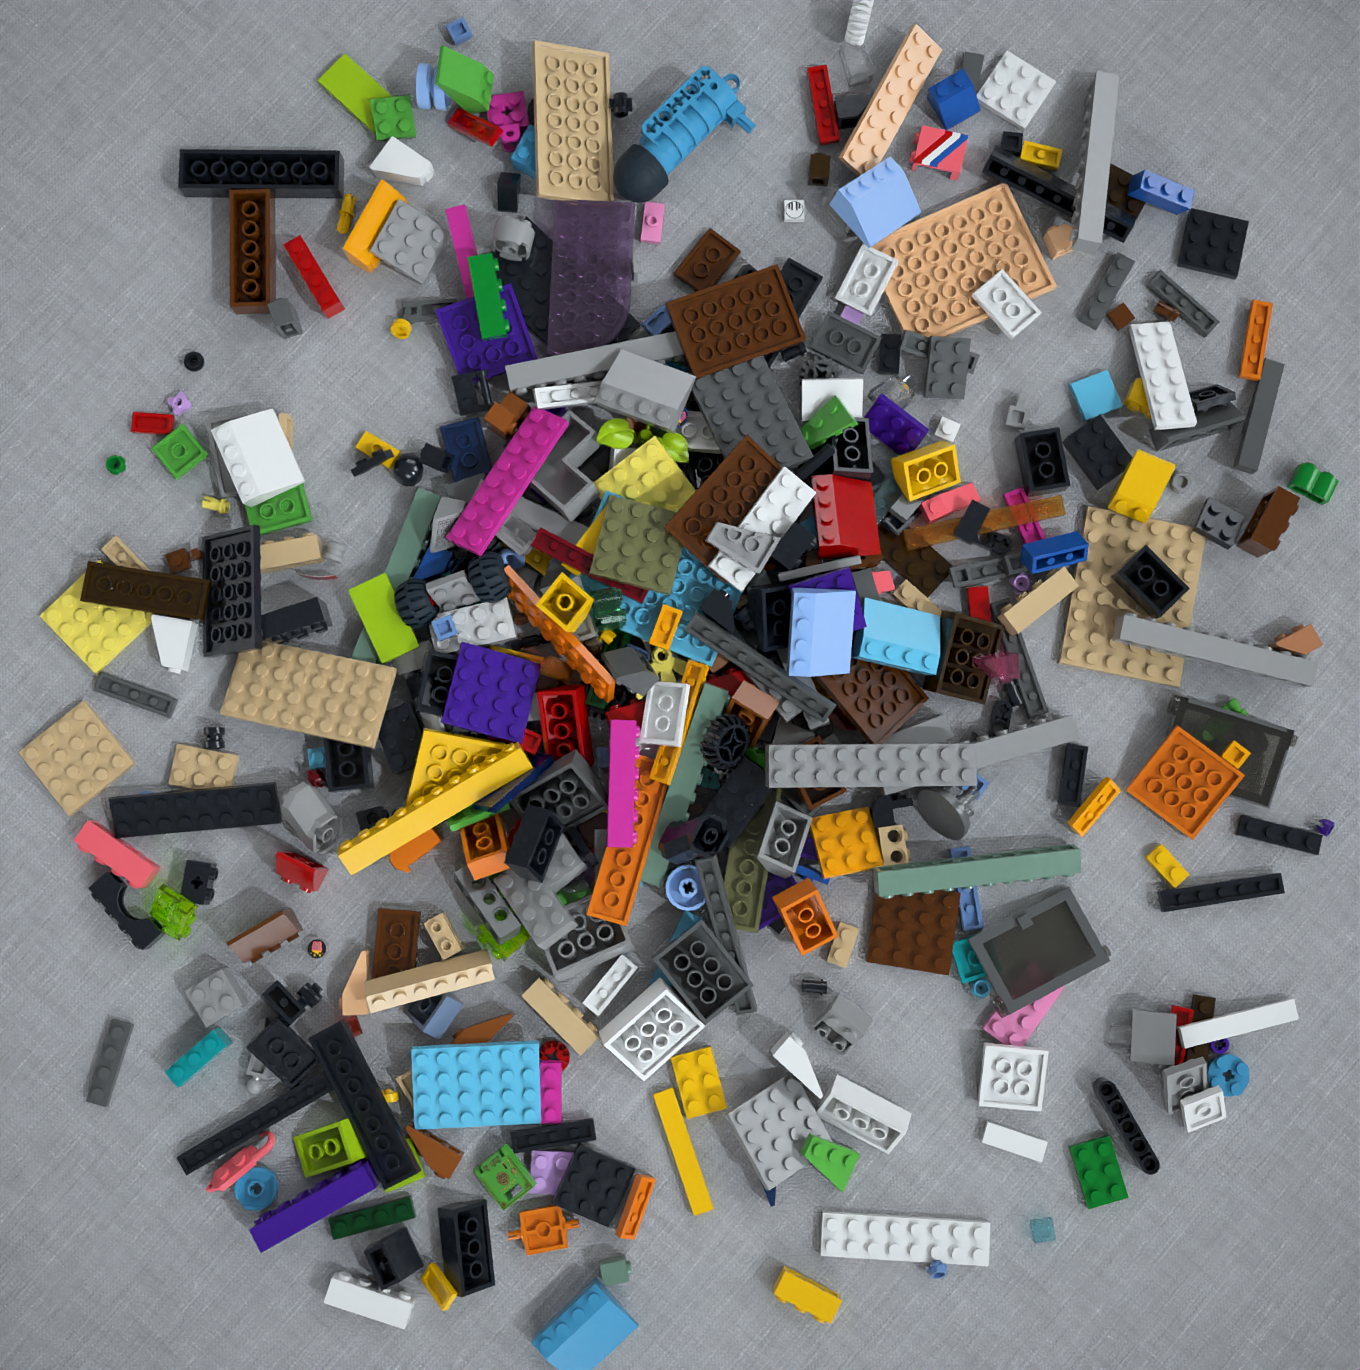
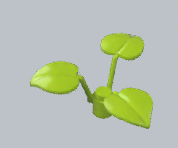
M614 418L607 421L601 427L596 442L611 448L624 449L632 444L634 438V443H636L638 449L653 438L654 435L650 431V425H647L646 429L640 431L637 437L634 429H629V424L626 420ZM668 432L664 434L663 438L657 437L676 463H688V444L681 434Z

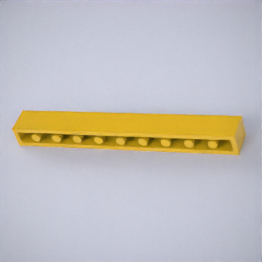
M519 742L507 744L501 752L487 756L485 761L479 765L474 764L466 770L467 772L462 775L453 776L445 785L433 788L430 794L416 798L408 807L399 808L391 817L379 820L369 830L364 829L352 840L348 839L342 842L337 848L338 857L352 876L533 768Z

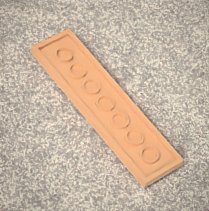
M917 24L910 27L838 158L858 177L881 162L942 51Z

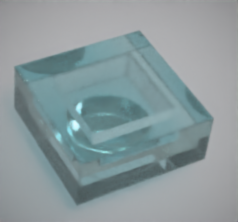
M1051 1217L1030 1220L1033 1241L1035 1243L1056 1240L1053 1219Z

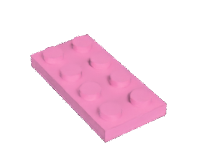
M1029 961L1008 992L1011 998L1015 1000L1054 978ZM1065 986L1010 1015L1001 1000L982 1029L1002 1044L1023 1046Z

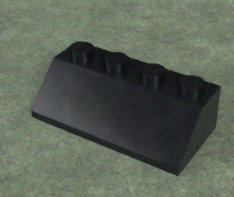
M487 1200L456 1202L439 1207L438 1217L444 1275L458 1293L457 1296L464 1297L495 1286Z

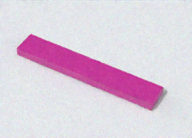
M463 204L445 210L466 299L474 296L468 257L478 254L467 207Z

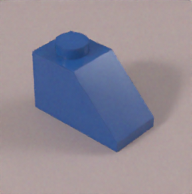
M430 543L413 579H424L428 582L442 577L443 573L451 571L455 566V555L447 550L432 553L430 552Z

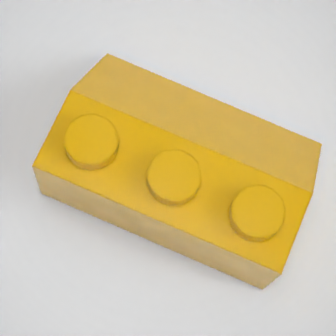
M939 441L891 458L894 479L908 501H913L961 483L955 444Z

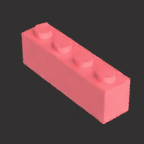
M88 820L73 840L79 844L77 847L81 851L93 854L95 861L102 865L107 864L112 868L110 871L118 877H125L128 880L127 883L135 889L147 888L161 868L121 838H115L114 833L96 820Z

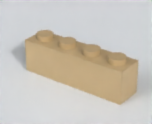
M306 533L301 538L296 539L294 537L282 538V541L275 543L273 540L264 541L260 545L261 574L325 562L322 557L321 538L314 535V533Z
M1065 567L1058 570L1057 568L1050 570L1046 574L1047 578L1045 580L1039 579L1031 585V591L1028 593L1026 591L1022 592L1016 597L1017 602L1013 605L1009 603L1001 609L1002 613L997 618L1005 626L1011 637L1019 634L1079 586Z
M540 976L522 997L581 1056L599 1037L597 1033L598 1028L591 1021L587 1023L582 1018L584 1014L577 1007L572 1008L567 1003L569 999L562 992L558 994L553 989L554 984L547 977L543 979Z

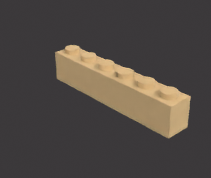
M484 949L364 981V987L370 1013L492 981L495 978L488 951Z

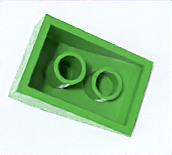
M440 46L435 84L465 111L471 114L489 111L494 74L482 63L446 46Z

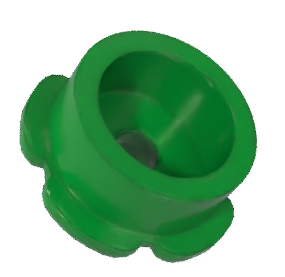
M110 456L106 461V468L111 474L118 475L120 472L125 471L126 461L121 456Z

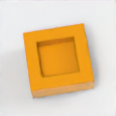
M1232 740L1220 757L1236 769H1239L1251 752L1235 740Z

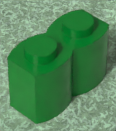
M1305 462L1297 465L1287 487L1318 504L1324 505L1329 502L1339 481L1334 478L1332 473L1321 472L1317 469L1316 465Z

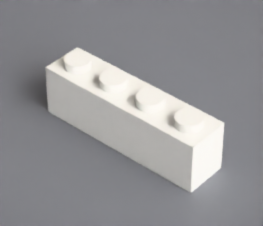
M341 1271L339 1273L336 1272L331 1278L324 1303L405 1329L416 1298L411 1297L412 1295L405 1291H392L391 1287L381 1291L380 1287L371 1284L370 1280L365 1278L356 1279L351 1277V1274Z

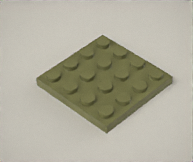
M610 495L589 575L670 596L683 546L663 527L676 512Z

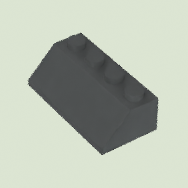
M1229 402L1226 406H1213L1205 412L1194 410L1197 421L1195 427L1155 430L1153 426L1149 429L1155 450L1159 452L1232 430L1246 419L1245 415L1232 402Z

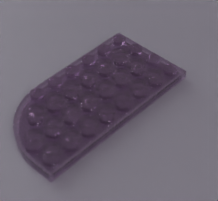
M555 200L547 345L548 357L608 345L624 327L631 303L635 202Z

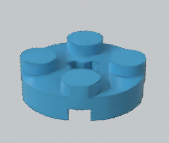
M1223 1053L1208 1062L1207 1081L1211 1086L1210 1088L1219 1085L1223 1091V1096H1239L1248 1085L1249 1068L1239 1057ZM1229 1069L1232 1077L1225 1081L1226 1078L1222 1075L1223 1072H1227Z
M254 1166L236 1181L235 1196L245 1209L259 1211L274 1201L279 1190L276 1173L263 1166ZM256 1183H259V1186L262 1187L258 1194L252 1189V1186Z

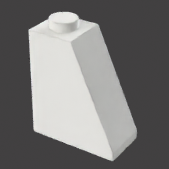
M393 136L369 167L372 175L376 178L423 186L425 182H428L432 178L434 171L430 161Z
M152 614L151 620L161 665L167 667L168 672L181 674V670L188 672L198 624L192 621Z

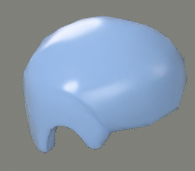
M510 547L500 551L499 554L502 556L505 565H510L514 571L517 568L524 567L525 556L521 557Z

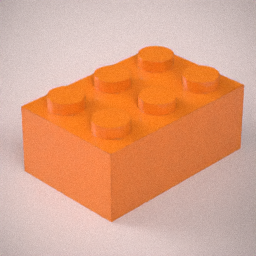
M500 813L460 828L467 866L474 880L510 869L504 863L506 853L510 850V845Z
M809 878L772 897L793 944L802 956L838 937L818 889Z

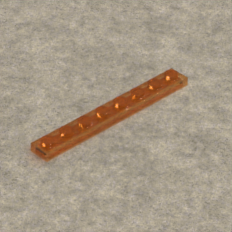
M1057 495L991 510L977 535L1064 516L1066 512L1062 496ZM962 517L903 530L907 551L959 540L953 534Z

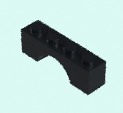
M107 871L89 887L92 892L91 896L95 901L101 902L104 905V910L109 917L117 920L119 929L123 933L129 934L132 938L131 942L136 948L142 950L151 948L168 932L155 917L146 919L133 917L124 905V894L128 887L121 877L116 876L111 871Z

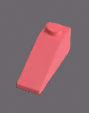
M972 482L922 502L918 509L922 512L921 516L927 526L968 507L972 499L980 502L981 499Z

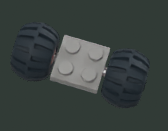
M484 552L481 556L477 555L469 562L468 576L462 570L429 583L424 579H408L395 590L394 600L398 614L402 621L406 623L405 625L414 629L427 628L437 618V614L440 612L439 607L443 612H447L480 600L489 603L499 602L512 591L504 570L507 564H504L500 554Z

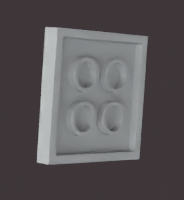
M398 199L369 252L421 285L447 241L450 232Z

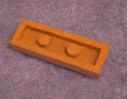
M636 1174L615 1233L619 1238L635 1240L656 1181L654 1177Z

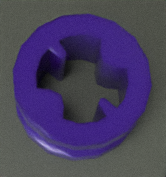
M1227 1038L1219 1040L1223 1042V1045L1219 1046L1218 1049H1216L1217 1046H1214V1042H1218V1040L1210 1042L1209 1049L1215 1053L1223 1054L1229 1049Z

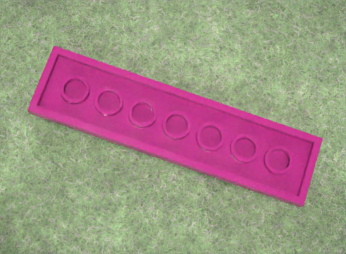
M534 406L446 538L450 542L478 556L483 555L569 425L568 421L543 409H537Z

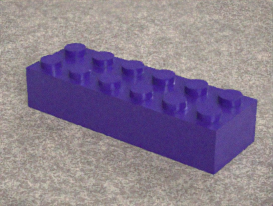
M362 1158L354 1162L347 1171L343 1168L336 1172L329 1179L330 1181L324 1179L315 1184V1187L310 1189V1192L308 1189L302 1191L291 1200L292 1202L288 1199L278 1205L272 1212L269 1210L253 1221L255 1225L249 1231L260 1253L374 1190L380 1184V1180L369 1159L365 1160Z

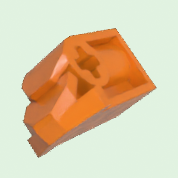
M433 827L390 852V863L394 869L409 873L411 871L409 865L415 863L444 841V838Z

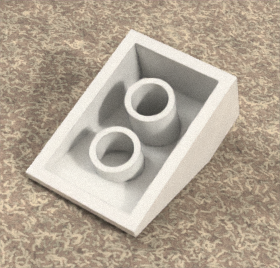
M786 1031L770 1050L772 1055L821 1099L823 1094L807 1053L802 1046L804 1043L795 1033L790 1035Z

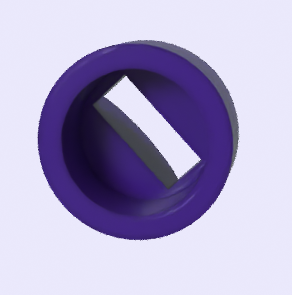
M1321 819L1319 822L1322 825H1316V829L1320 834L1327 837L1333 830L1335 823L1328 819Z

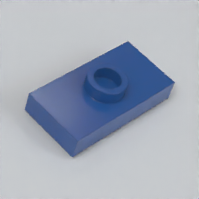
M801 865L797 866L796 873L801 874L800 879L805 880L809 878L811 882L814 879L828 885L830 878L823 879L821 873Z

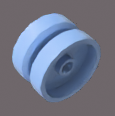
M419 63L416 76L418 107L420 109H431L434 102L437 110L448 111L450 96L435 84L438 64L433 70L430 63Z
M690 864L681 865L670 873L665 886L667 897L678 909L690 911L696 910L706 903L696 866ZM690 883L692 885V889L690 891H686L684 888L685 884Z

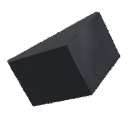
M501 172L497 182L499 212L518 213L521 173Z

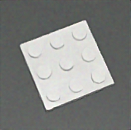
M1006 51L978 92L977 99L980 105L1021 131H1024L1054 87L1056 81L1011 52Z
M984 1043L978 1105L1041 1111L1048 1049Z

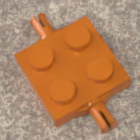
M556 1205L522 1210L519 1212L520 1230L508 1231V1240L521 1238L525 1245L526 1256L568 1248L567 1231L568 1229L580 1228L579 1219L566 1221L562 1208Z

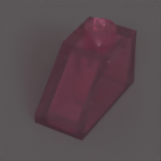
M1006 651L973 657V662L991 679L999 680V683H1011V679L1020 678L1019 654Z

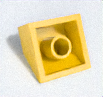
M561 572L536 606L566 632L574 633L588 616L594 599L566 574Z

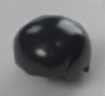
M404 453L396 458L393 465V473L398 483L404 486H414L422 480L424 468L423 463L418 462L420 459L418 456L412 453Z

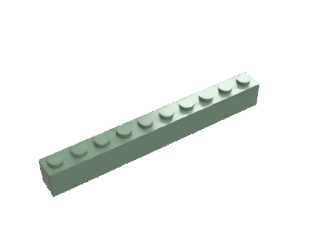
M421 488L417 489L385 570L394 591L401 583L414 578L415 572L423 560L421 559L422 554L428 550L430 540L428 539L432 533L433 518L441 496ZM363 626L351 659L382 665L365 626Z
M704 682L671 784L667 786L640 881L661 887L662 882L667 881L669 875L667 867L670 861L662 857L658 844L666 827L671 822L688 821L690 813L687 810L689 804L693 805L696 793H694L696 785L701 784L703 778L701 773L702 767L708 764L702 757L703 753L700 751L703 747L700 742L704 739L702 734H705L707 731L706 727L711 725L710 720H715L716 716H722L723 707L727 708L731 697L728 695L729 691L727 689Z
M1074 844L878 866L873 867L874 891L879 897L889 899L899 894L902 896H912L916 892L931 894L934 893V890L941 889L942 891H953L954 888L958 887L972 889L975 885L990 887L994 886V883L1013 884L1018 880L1032 882L1035 878L1049 880L1054 879V876L1060 875L1063 877H1073L1074 874L1081 873L1080 848Z

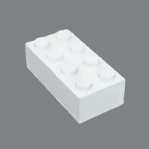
M507 597L499 602H485L437 614V618L433 621L451 614L459 635L444 641H438L432 624L429 625L434 650L451 655L458 654L461 642L486 648L490 647V645L494 646L518 639L510 602Z

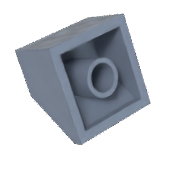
M448 992L411 1002L403 1012L422 1032L440 1040L464 1004L452 993Z

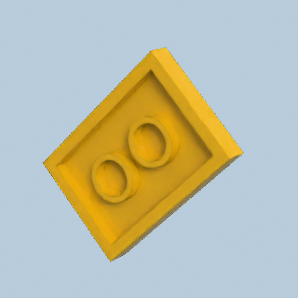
M711 1046L671 1057L687 1119L727 1108Z

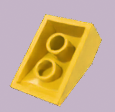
M1137 449L1110 494L1108 509L1145 524L1154 511L1176 465Z

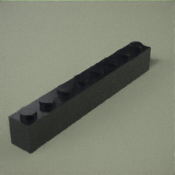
M995 146L982 170L983 173L1070 217L1073 216L1076 210L1073 203L1078 193L1074 185ZM1106 202L1103 233L1124 243L1133 229L1137 217Z

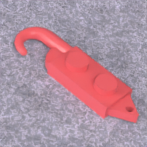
M268 1130L263 1131L259 1134V1137L268 1136V1141L259 1150L254 1146H245L213 1173V1178L206 1191H225L257 1165L256 1162L273 1148L275 1143L274 1134Z

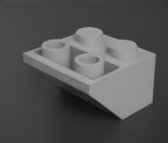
M839 993L829 1003L810 1030L844 1055L865 1035L873 1019Z

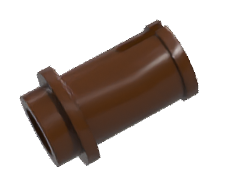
M1160 300L1153 310L1154 313L1168 319V322H1175L1180 314L1177 307L1174 309Z

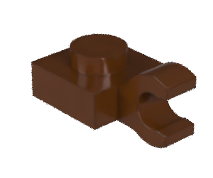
M185 548L165 554L170 573L177 574L191 569V562L202 559V550L194 548L187 552Z

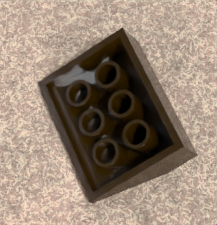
M942 610L940 617V658L936 675L925 676L922 689L985 705L1005 626L960 613Z

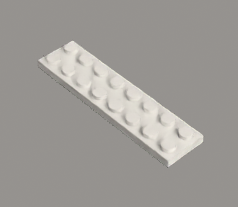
M822 1211L820 1256L928 1263L941 1260L945 1264L989 1266V1221Z

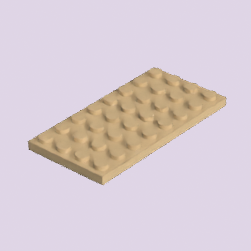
M534 40L532 43L536 196L537 198L612 207L614 205L612 123L611 109L609 108V98H611L609 53Z
M262 640V649L238 654L220 714L226 717L375 749L397 669L277 643L273 644Z

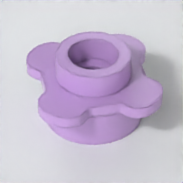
M182 391L178 392L177 396L170 397L167 401L174 409L173 413L175 415H181V413L186 412L192 407V403L186 399V394Z
M1024 572L1020 573L1017 577L1009 579V584L1014 589L1013 593L1017 596L1024 591L1032 590V584L1028 575Z

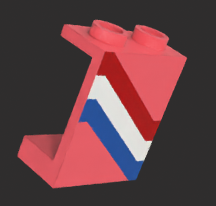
M922 125L920 132H916L913 144L916 145V150H912L909 163H912L911 171H915L917 165L951 172L949 179L957 181L962 168L968 135Z

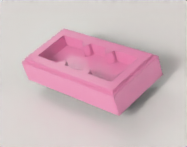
M645 202L641 242L661 243L665 204Z

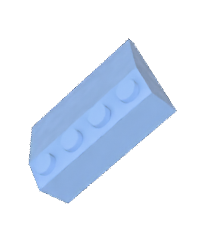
M891 156L840 188L829 204L868 248H871L921 213L904 171Z
M792 588L787 672L789 676L812 677L850 673L855 590Z

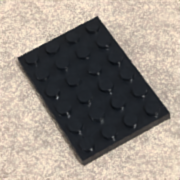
M249 525L202 537L203 579L211 581L203 621L204 657L212 658L262 649L261 535L259 525Z

